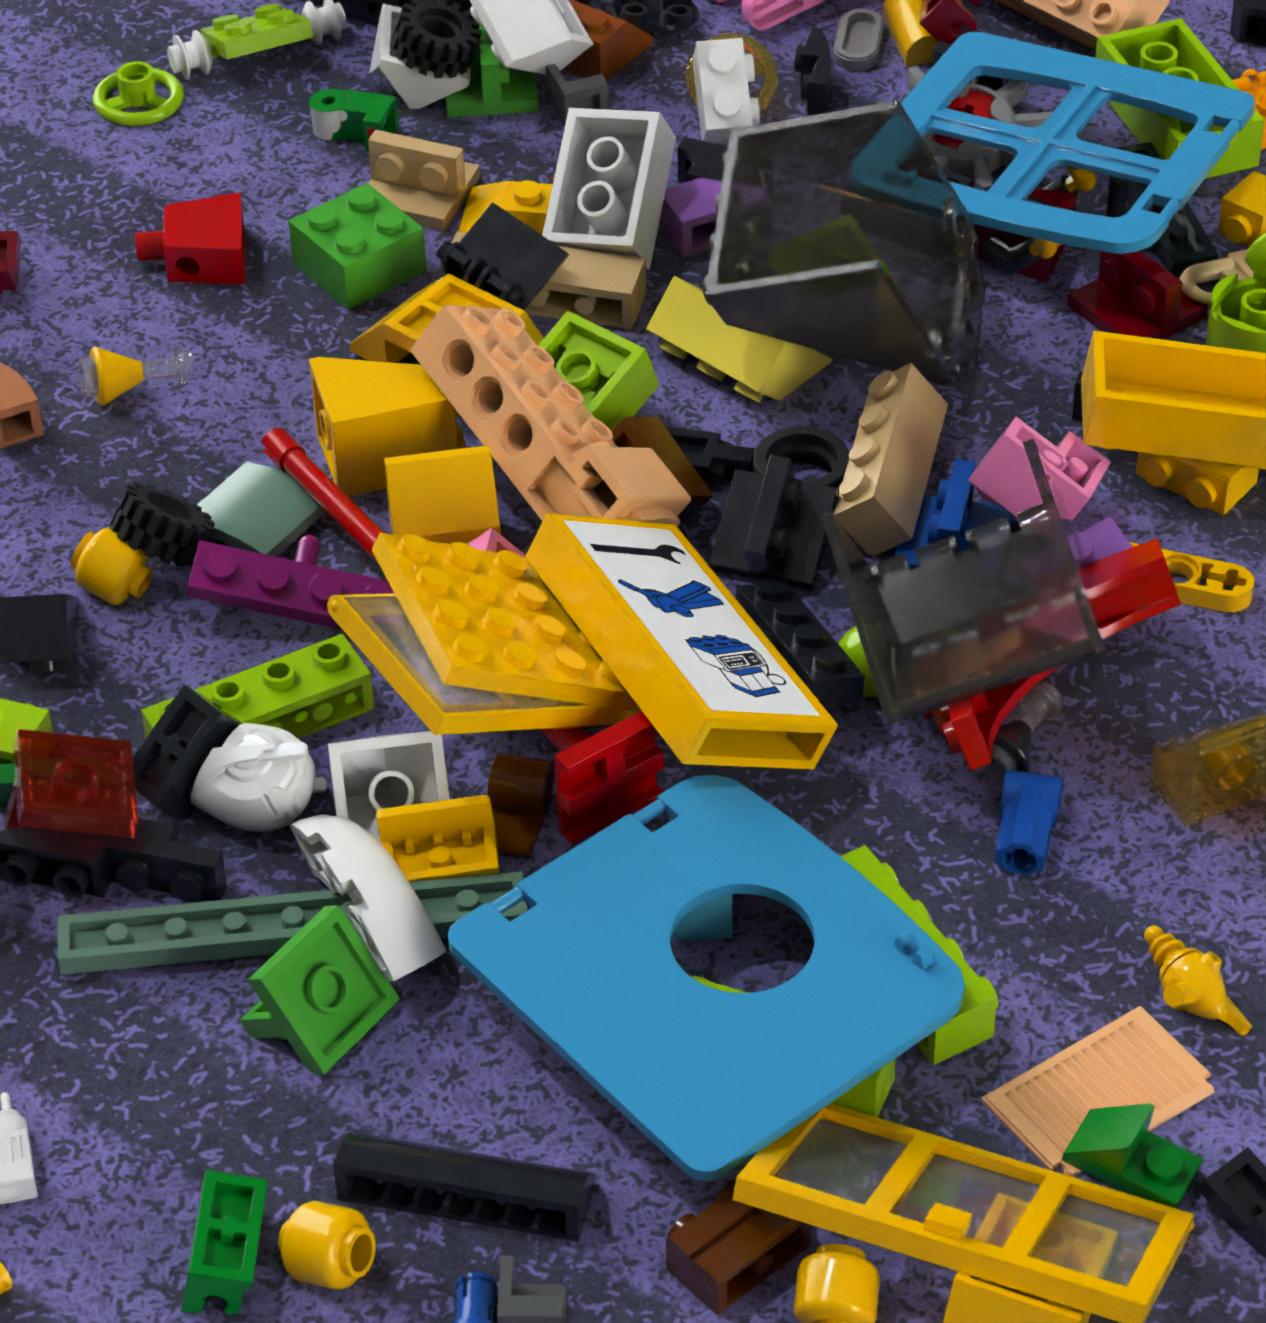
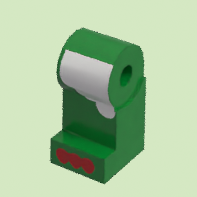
M325 89L314 93L308 101L313 134L324 140L347 139L365 143L366 151L369 152L368 139L375 130L396 134L400 128L397 101L394 96L348 89Z

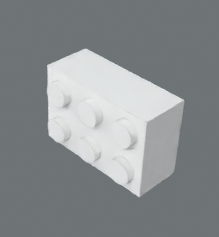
M569 108L542 236L557 246L646 258V270H650L676 136L660 112Z

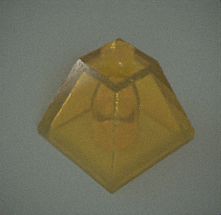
M1266 712L1203 728L1181 737L1171 738L1153 747L1149 783L1185 827L1266 796Z

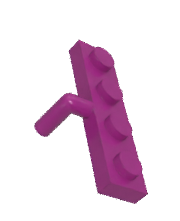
M306 535L299 541L295 561L199 540L188 582L187 596L342 629L328 613L327 603L332 595L391 594L394 591L386 580L317 566L320 543L315 536ZM402 620L366 621L379 637L399 638Z

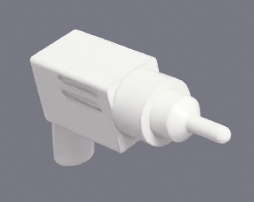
M6 1092L0 1096L2 1106L0 1111V1205L32 1199L38 1196L27 1121L24 1117L20 1116L17 1110L11 1109L10 1096Z

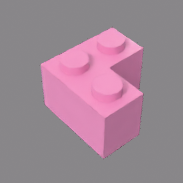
M1015 417L979 463L968 481L976 486L980 496L987 502L996 506H1003L1015 515L1021 526L1028 533L1039 538L1044 537L1054 544L1091 498L1111 461L1091 446L1083 445V440L1071 431L1065 435L1056 447L1018 417Z

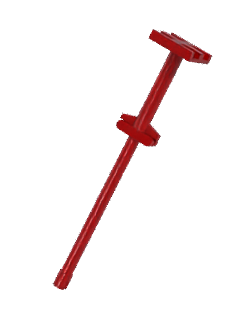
M274 428L267 432L261 441L266 447L262 451L282 471L287 472L377 562L371 550L379 533L384 532L306 455L304 448L283 428ZM446 685L447 687L452 688L453 690H458V689L465 688V687H458V686ZM522 696L530 706H536L538 701L542 700ZM642 711L593 736L583 726L570 729H538L560 751L554 755L559 832L571 845L607 828L629 813L633 814L656 801L657 796L664 792L656 782V772L664 769L663 752L655 745V731L657 730Z

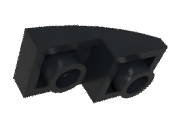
M812 28L805 45L799 44L797 47L794 70L801 73V100L807 101V117L825 120L830 102L831 54L823 31L818 28Z

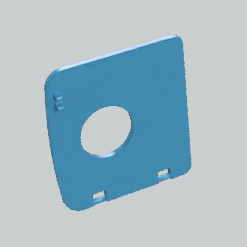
M718 775L694 776L679 782L658 795L657 800L633 815L629 813L516 883V888L492 903L487 901L458 919L451 925L448 931L449 950L458 961L691 1178L704 1182L715 1181L725 1176L754 1156L757 1151L763 1150L945 1025L960 1010L965 991L963 975L959 966L883 892L813 834L738 781ZM662 813L667 814L672 819V821L654 832H651L644 826V824ZM752 894L777 900L797 912L811 930L814 939V949L804 968L787 982L764 991L733 993L708 987L693 979L680 967L670 945L673 932L680 920L689 911L703 902L725 895ZM523 900L531 907V909L512 921H508L502 915L503 912Z

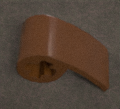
M500 752L495 755L489 773L488 796L491 800L499 854L523 858L530 857L553 794L555 782L554 761Z

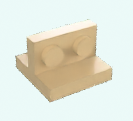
M375 130L368 139L371 180L368 184L420 226L445 231L468 197L471 187H474L480 179V165L464 162L463 148L380 130Z

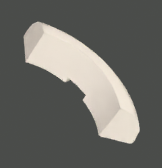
M322 814L290 824V828L313 876L325 883L333 894L337 892L341 895L348 894L353 901V904L347 907L350 920L388 981H395L446 952L439 934L407 878L390 853L372 833L348 818Z

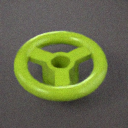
M133 61L123 64L118 68L117 72L107 76L98 84L93 93V105L97 113L109 122L123 126H144L160 122L174 114L183 102L184 90L180 81L169 72L152 68L150 64L145 62ZM155 82L169 89V99L156 95ZM118 86L119 96L106 100L107 95ZM130 106H145L152 109L137 113L119 111Z

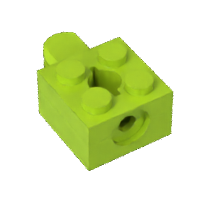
M568 310L538 345L554 359L553 366L563 379L580 391L584 398L582 403L594 418L603 422L611 431L624 417H634L660 385L645 348Z

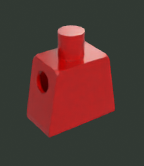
M241 193L168 204L164 207L163 231L136 232L135 234L138 261L165 260L168 282L245 284V226Z

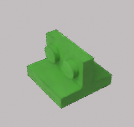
M479 26L478 30H481V36L478 42V50H476L471 64L469 85L446 97L447 117L539 112L536 73L502 65L493 54L491 48L493 42L486 29Z
M324 906L247 980L260 998V1001L240 1019V1022L254 1039H287L307 1070L315 1075H322L335 1065L400 998L340 906Z

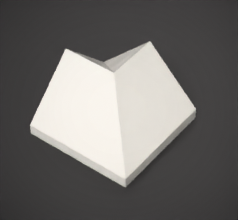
M383 4L369 74L387 78L409 109H420L468 87L471 66L463 75L458 72L455 78H449L444 73L441 79L434 78V72L428 71L426 76L420 74V67L418 66L412 69L408 68L405 65L407 58L399 60L396 56L397 50L392 49V38L402 8Z
M422 731L328 744L336 816L348 818L372 833L379 841L380 836L376 821L377 810L450 800L442 735H434L431 731Z

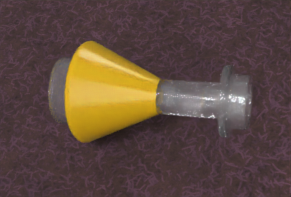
M95 346L90 350L88 358H79L78 376L83 397H95L98 405L105 406L142 381L175 377L179 386H184L185 381L194 379V366L190 351H181L180 347L173 348V357L138 361Z

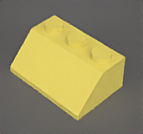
M673 276L646 328L663 338L659 345L660 348L683 360L687 358L689 353L700 359L696 366L697 369L720 381H723L726 374L738 380L733 388L734 390L759 403L764 395L778 401L782 400L833 360L725 299L676 276Z

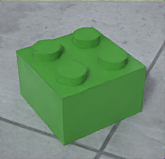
M368 183L351 189L339 197L320 206L313 207L309 211L288 220L293 264L347 310L427 271L424 228Z

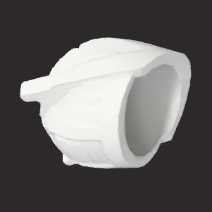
M243 723L232 731L222 747L212 748L195 779L190 799L191 804L227 825L244 831L266 833L278 830L283 826L286 827L304 811L312 794L324 793L326 791L327 781L323 777H315V764L307 750V744L301 742L290 732L272 726Z

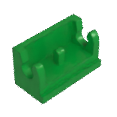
M211 1170L205 1171L181 1312L200 1313L205 1305V1298L209 1296H218L226 1300L225 1314H237L239 1312L244 1289L251 1290L268 1180Z

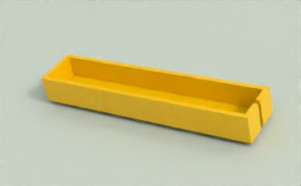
M1093 331L1081 377L1083 445L1096 446L1108 450L1120 449L1150 453L1156 456H1173L1243 465L1266 470V353Z

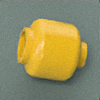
M110 527L99 530L96 534L90 531L82 538L74 551L70 567L75 570V582L81 589L111 605H119L130 595L139 599L148 589L154 571L148 568L149 557L144 555V550L131 548L128 546L130 541H121L117 537L118 533L113 532Z
M310 1201L302 1204L283 1224L279 1232L278 1248L284 1268L292 1279L330 1289L343 1290L352 1286L369 1271L376 1253V1240L373 1232L370 1230L369 1223L361 1212L343 1206Z
M826 1244L817 1247L815 1254L807 1256L801 1261L797 1270L793 1313L799 1323H875L878 1309L880 1273L876 1266L866 1259L867 1256L864 1251L850 1245Z

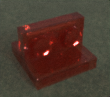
M17 730L13 745L15 780L4 817L5 829L21 826L134 837L138 824L131 741Z

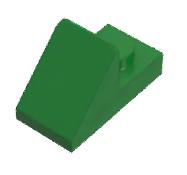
M1152 1104L1090 1109L1062 1156V1161L1124 1193L1177 1209L1199 1174L1204 1159L1148 1131L1155 1108Z

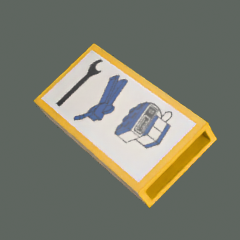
M546 513L525 558L682 764L814 770L838 724L675 524Z

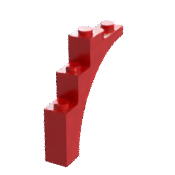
M1158 538L1034 583L1039 599L1038 602L977 624L981 643L919 666L922 686L914 688V693L920 711L925 720L931 717L935 718L941 735L945 734L952 754L955 755L963 752L970 771L992 763V745L1002 722L1015 705L1042 679L1071 658L1103 639L1142 620L1182 605Z

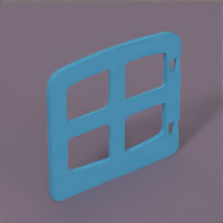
M968 32L957 38L856 153L851 162L853 182L866 192L958 220L1027 237L1109 253L1137 252L1150 247L1159 240L1168 228L1169 221L1175 213L1184 207L1228 149L1229 142L1235 134L1241 131L1253 116L1255 100L1249 93L988 33ZM977 76L1012 79L1070 91L1042 125L1031 128L947 108L969 81ZM1108 101H1117L1195 124L1191 132L1170 159L1167 160L1083 141L1077 137L1101 106ZM1213 125L1225 128L1221 134L1210 132ZM929 133L1009 151L1016 155L1015 159L987 192L918 172V168L913 165L909 168L898 165L919 139ZM1062 165L1149 185L1128 213L1120 217L1081 213L1025 201L1053 167ZM1153 204L1164 206L1160 214L1148 210Z

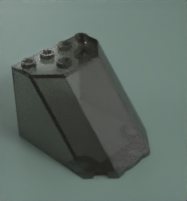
M899 100L730 131L728 150L722 158L724 171L722 188L716 197L717 220L715 233L710 236L709 240L711 254L708 275L703 279L704 298L708 305L713 306L726 325L891 371L912 363L927 381L942 385L954 384L960 380V375L970 374L976 370L986 286L983 270L977 265L974 256L976 234L973 219Z

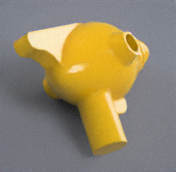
M1156 925L1149 926L1145 930L1144 939L1150 944L1149 953L1154 957V964L1160 968L1159 981L1163 988V998L1167 1005L1201 1018L1220 1019L1229 1024L1241 1036L1246 1035L1251 1030L1252 1025L1226 995L1224 981L1220 972L1222 960L1215 953H1203L1196 948H1186L1181 940L1175 939L1171 933L1164 934L1163 930Z

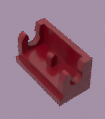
M922 0L919 24L937 41L940 40L952 45L962 35L965 24L970 30H977L976 19L962 5V0ZM969 0L974 5L979 4V0Z

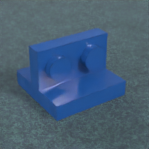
M955 459L950 480H940L938 495L924 494L913 538L897 546L893 562V574L998 589L1014 515L1003 506L974 501V485L968 480L975 471V461Z

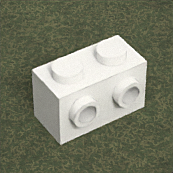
M743 38L696 41L693 70L701 140L726 146L749 144L753 126H759L760 124L758 98H750L748 82H754L755 79L752 53H744Z

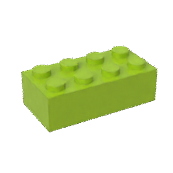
M1182 18L1097 37L1095 58L1240 90ZM1108 101L1139 143L1151 142L1160 158L1164 160L1170 159L1195 126V124L1165 114L1117 101ZM1256 109L1244 128L1238 131L1229 142L1228 149L1205 179L1259 166L1265 120ZM1213 125L1210 132L1221 134L1225 128Z

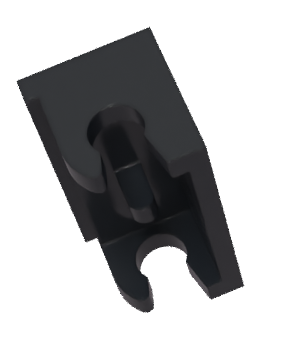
M184 684L119 778L156 807L185 820L197 808L191 804L190 795L201 766L212 748L222 747L232 731L243 724V722L221 710L222 707Z

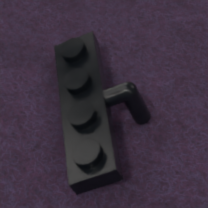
M1151 142L1116 148L1161 159ZM1110 176L1106 216L1120 217L1128 213L1149 185ZM1188 202L1181 210L1175 213L1169 221L1168 228L1159 240L1152 244L1166 270L1175 277L1181 276L1186 268L1194 264L1219 258L1217 250ZM1153 204L1148 211L1160 214L1164 206Z
M762 579L754 585L736 586L735 599L818 700L863 696L865 675L787 582L776 579Z

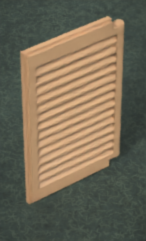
M1139 1006L981 1097V1101L1049 1170H1054L1061 1166L1064 1169L1065 1175L1074 1177L1081 1173L1082 1170L1062 1161V1156L1090 1109L1152 1104L1155 1108L1148 1131H1151L1212 1095L1214 1087L1205 1080L1211 1076V1073L1149 1013Z

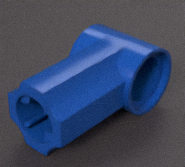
M1006 770L999 813L1001 825L995 850V864L1001 866L1006 872L1030 876L1035 872L1043 871L1049 848L1051 827H1057V811L1060 810L1063 777Z

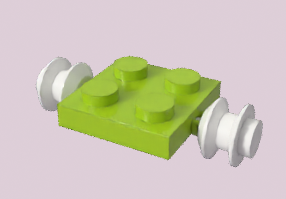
M324 0L323 7L315 8L311 1H306L301 15L293 12L291 9L281 8V4H269L256 8L254 16L239 19L238 15L221 16L212 20V27L200 29L201 33L194 30L191 41L183 42L178 35H174L173 46L167 47L169 63L174 73L182 72L185 79L188 80L191 69L199 68L205 75L209 74L213 59L217 58L218 55L228 60L305 39H310L315 44L321 45L323 35L328 33L336 40H340L341 30L347 27L343 7L340 3L334 4L333 0Z

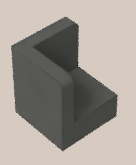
M556 64L546 66L547 100L564 127L569 108L609 110L608 83L602 74L567 82Z
M501 1255L497 1311L498 1323H565L566 1286L563 1284H516L514 1255Z

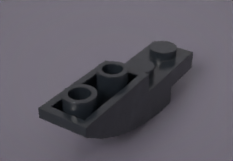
M80 817L31 823L0 831V877L14 885L26 886L32 883L57 888L63 894L72 897L86 894L103 898L111 882H117L132 891L151 889L171 893L186 902L221 900L227 888L222 851L179 843L177 826L173 823L122 817Z

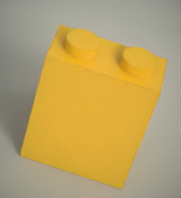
M327 357L309 359L316 434L333 482L347 496L387 489L384 458L466 448L461 426L459 424L456 425V417L460 416V414L422 365Z

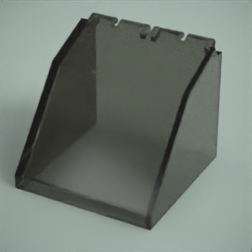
M1034 439L1024 441L1023 445L1043 504L1016 513L1022 531L1012 534L1006 517L966 530V538L971 549L961 552L956 536H949L943 540L915 549L920 565L916 569L911 570L905 553L871 564L868 567L866 560L834 514L828 512L821 515L885 720L889 725L1106 650L1091 583L1061 493Z

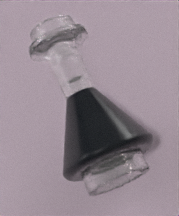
M1039 682L1035 684L1033 689L1021 699L1024 708L1015 720L1000 726L992 745V763L972 770L976 777L1003 787L1007 769L1029 772L1031 734L1043 719L1052 722L1058 719L1062 713V696L1049 683Z

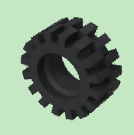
M411 0L410 4L405 3L400 12L392 38V49L397 50L396 56L399 60L407 58L405 65L408 68L420 67L419 73L426 76L428 71L434 72V78L442 79L444 73L449 78H455L458 72L461 75L466 73L472 64L481 36V30H478L480 25L476 20H471L472 14L470 11L460 12L461 5L455 2L452 6L446 5V0H438L437 3L433 2V0H422V2L420 0Z
M135 482L134 485L130 483L127 486L111 520L110 528L113 532L118 533L117 537L121 541H130L128 546L135 550H144V555L152 559L154 556H157L161 559V562L171 564V561H173L179 567H185V565L192 567L199 540L208 541L215 523L211 520L212 517L208 513L201 512L202 508L200 506L189 504L187 502L188 499L182 495L176 497L172 495L171 490L163 488L161 491L153 484L147 483L145 486L141 482Z

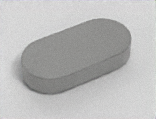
M854 9L841 16L833 46V60L837 66L849 71H863L876 65L884 35V19L880 14L869 9Z

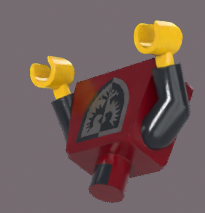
M1067 166L1070 177L1062 175L1045 187L1035 188L1025 201L1076 211L1077 188L1083 192L1093 189L1097 182V173ZM957 219L956 226L958 231L978 235L977 258L992 264L1006 275L1019 273L1048 283L1067 246L1066 244L1027 237Z

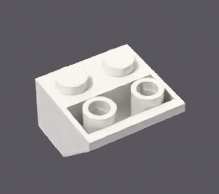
M470 0L472 4L470 11L473 18L481 27L486 29L493 42L491 46L493 54L506 67L546 75V66L556 64L558 69L562 70L593 45L569 0Z

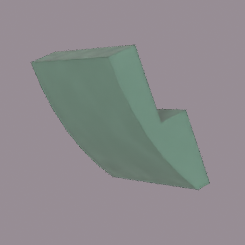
M245 462L197 504L202 508L201 512L208 513L212 517L211 520L215 523L209 539L224 541L226 546L275 557L280 555L326 513L288 473L252 462Z

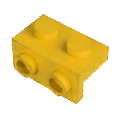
M488 795L405 805L376 811L380 841L395 860L408 882L500 873L497 834L491 800Z

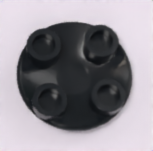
M612 0L610 4L612 16L625 20L645 32L667 33L680 31L695 24L699 17V10L691 0Z

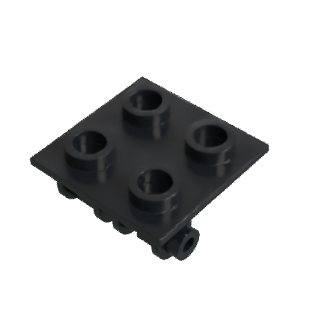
M492 202L460 242L452 244L449 241H445L439 247L436 256L441 260V265L431 277L437 281L447 274H451L525 310L569 254Z

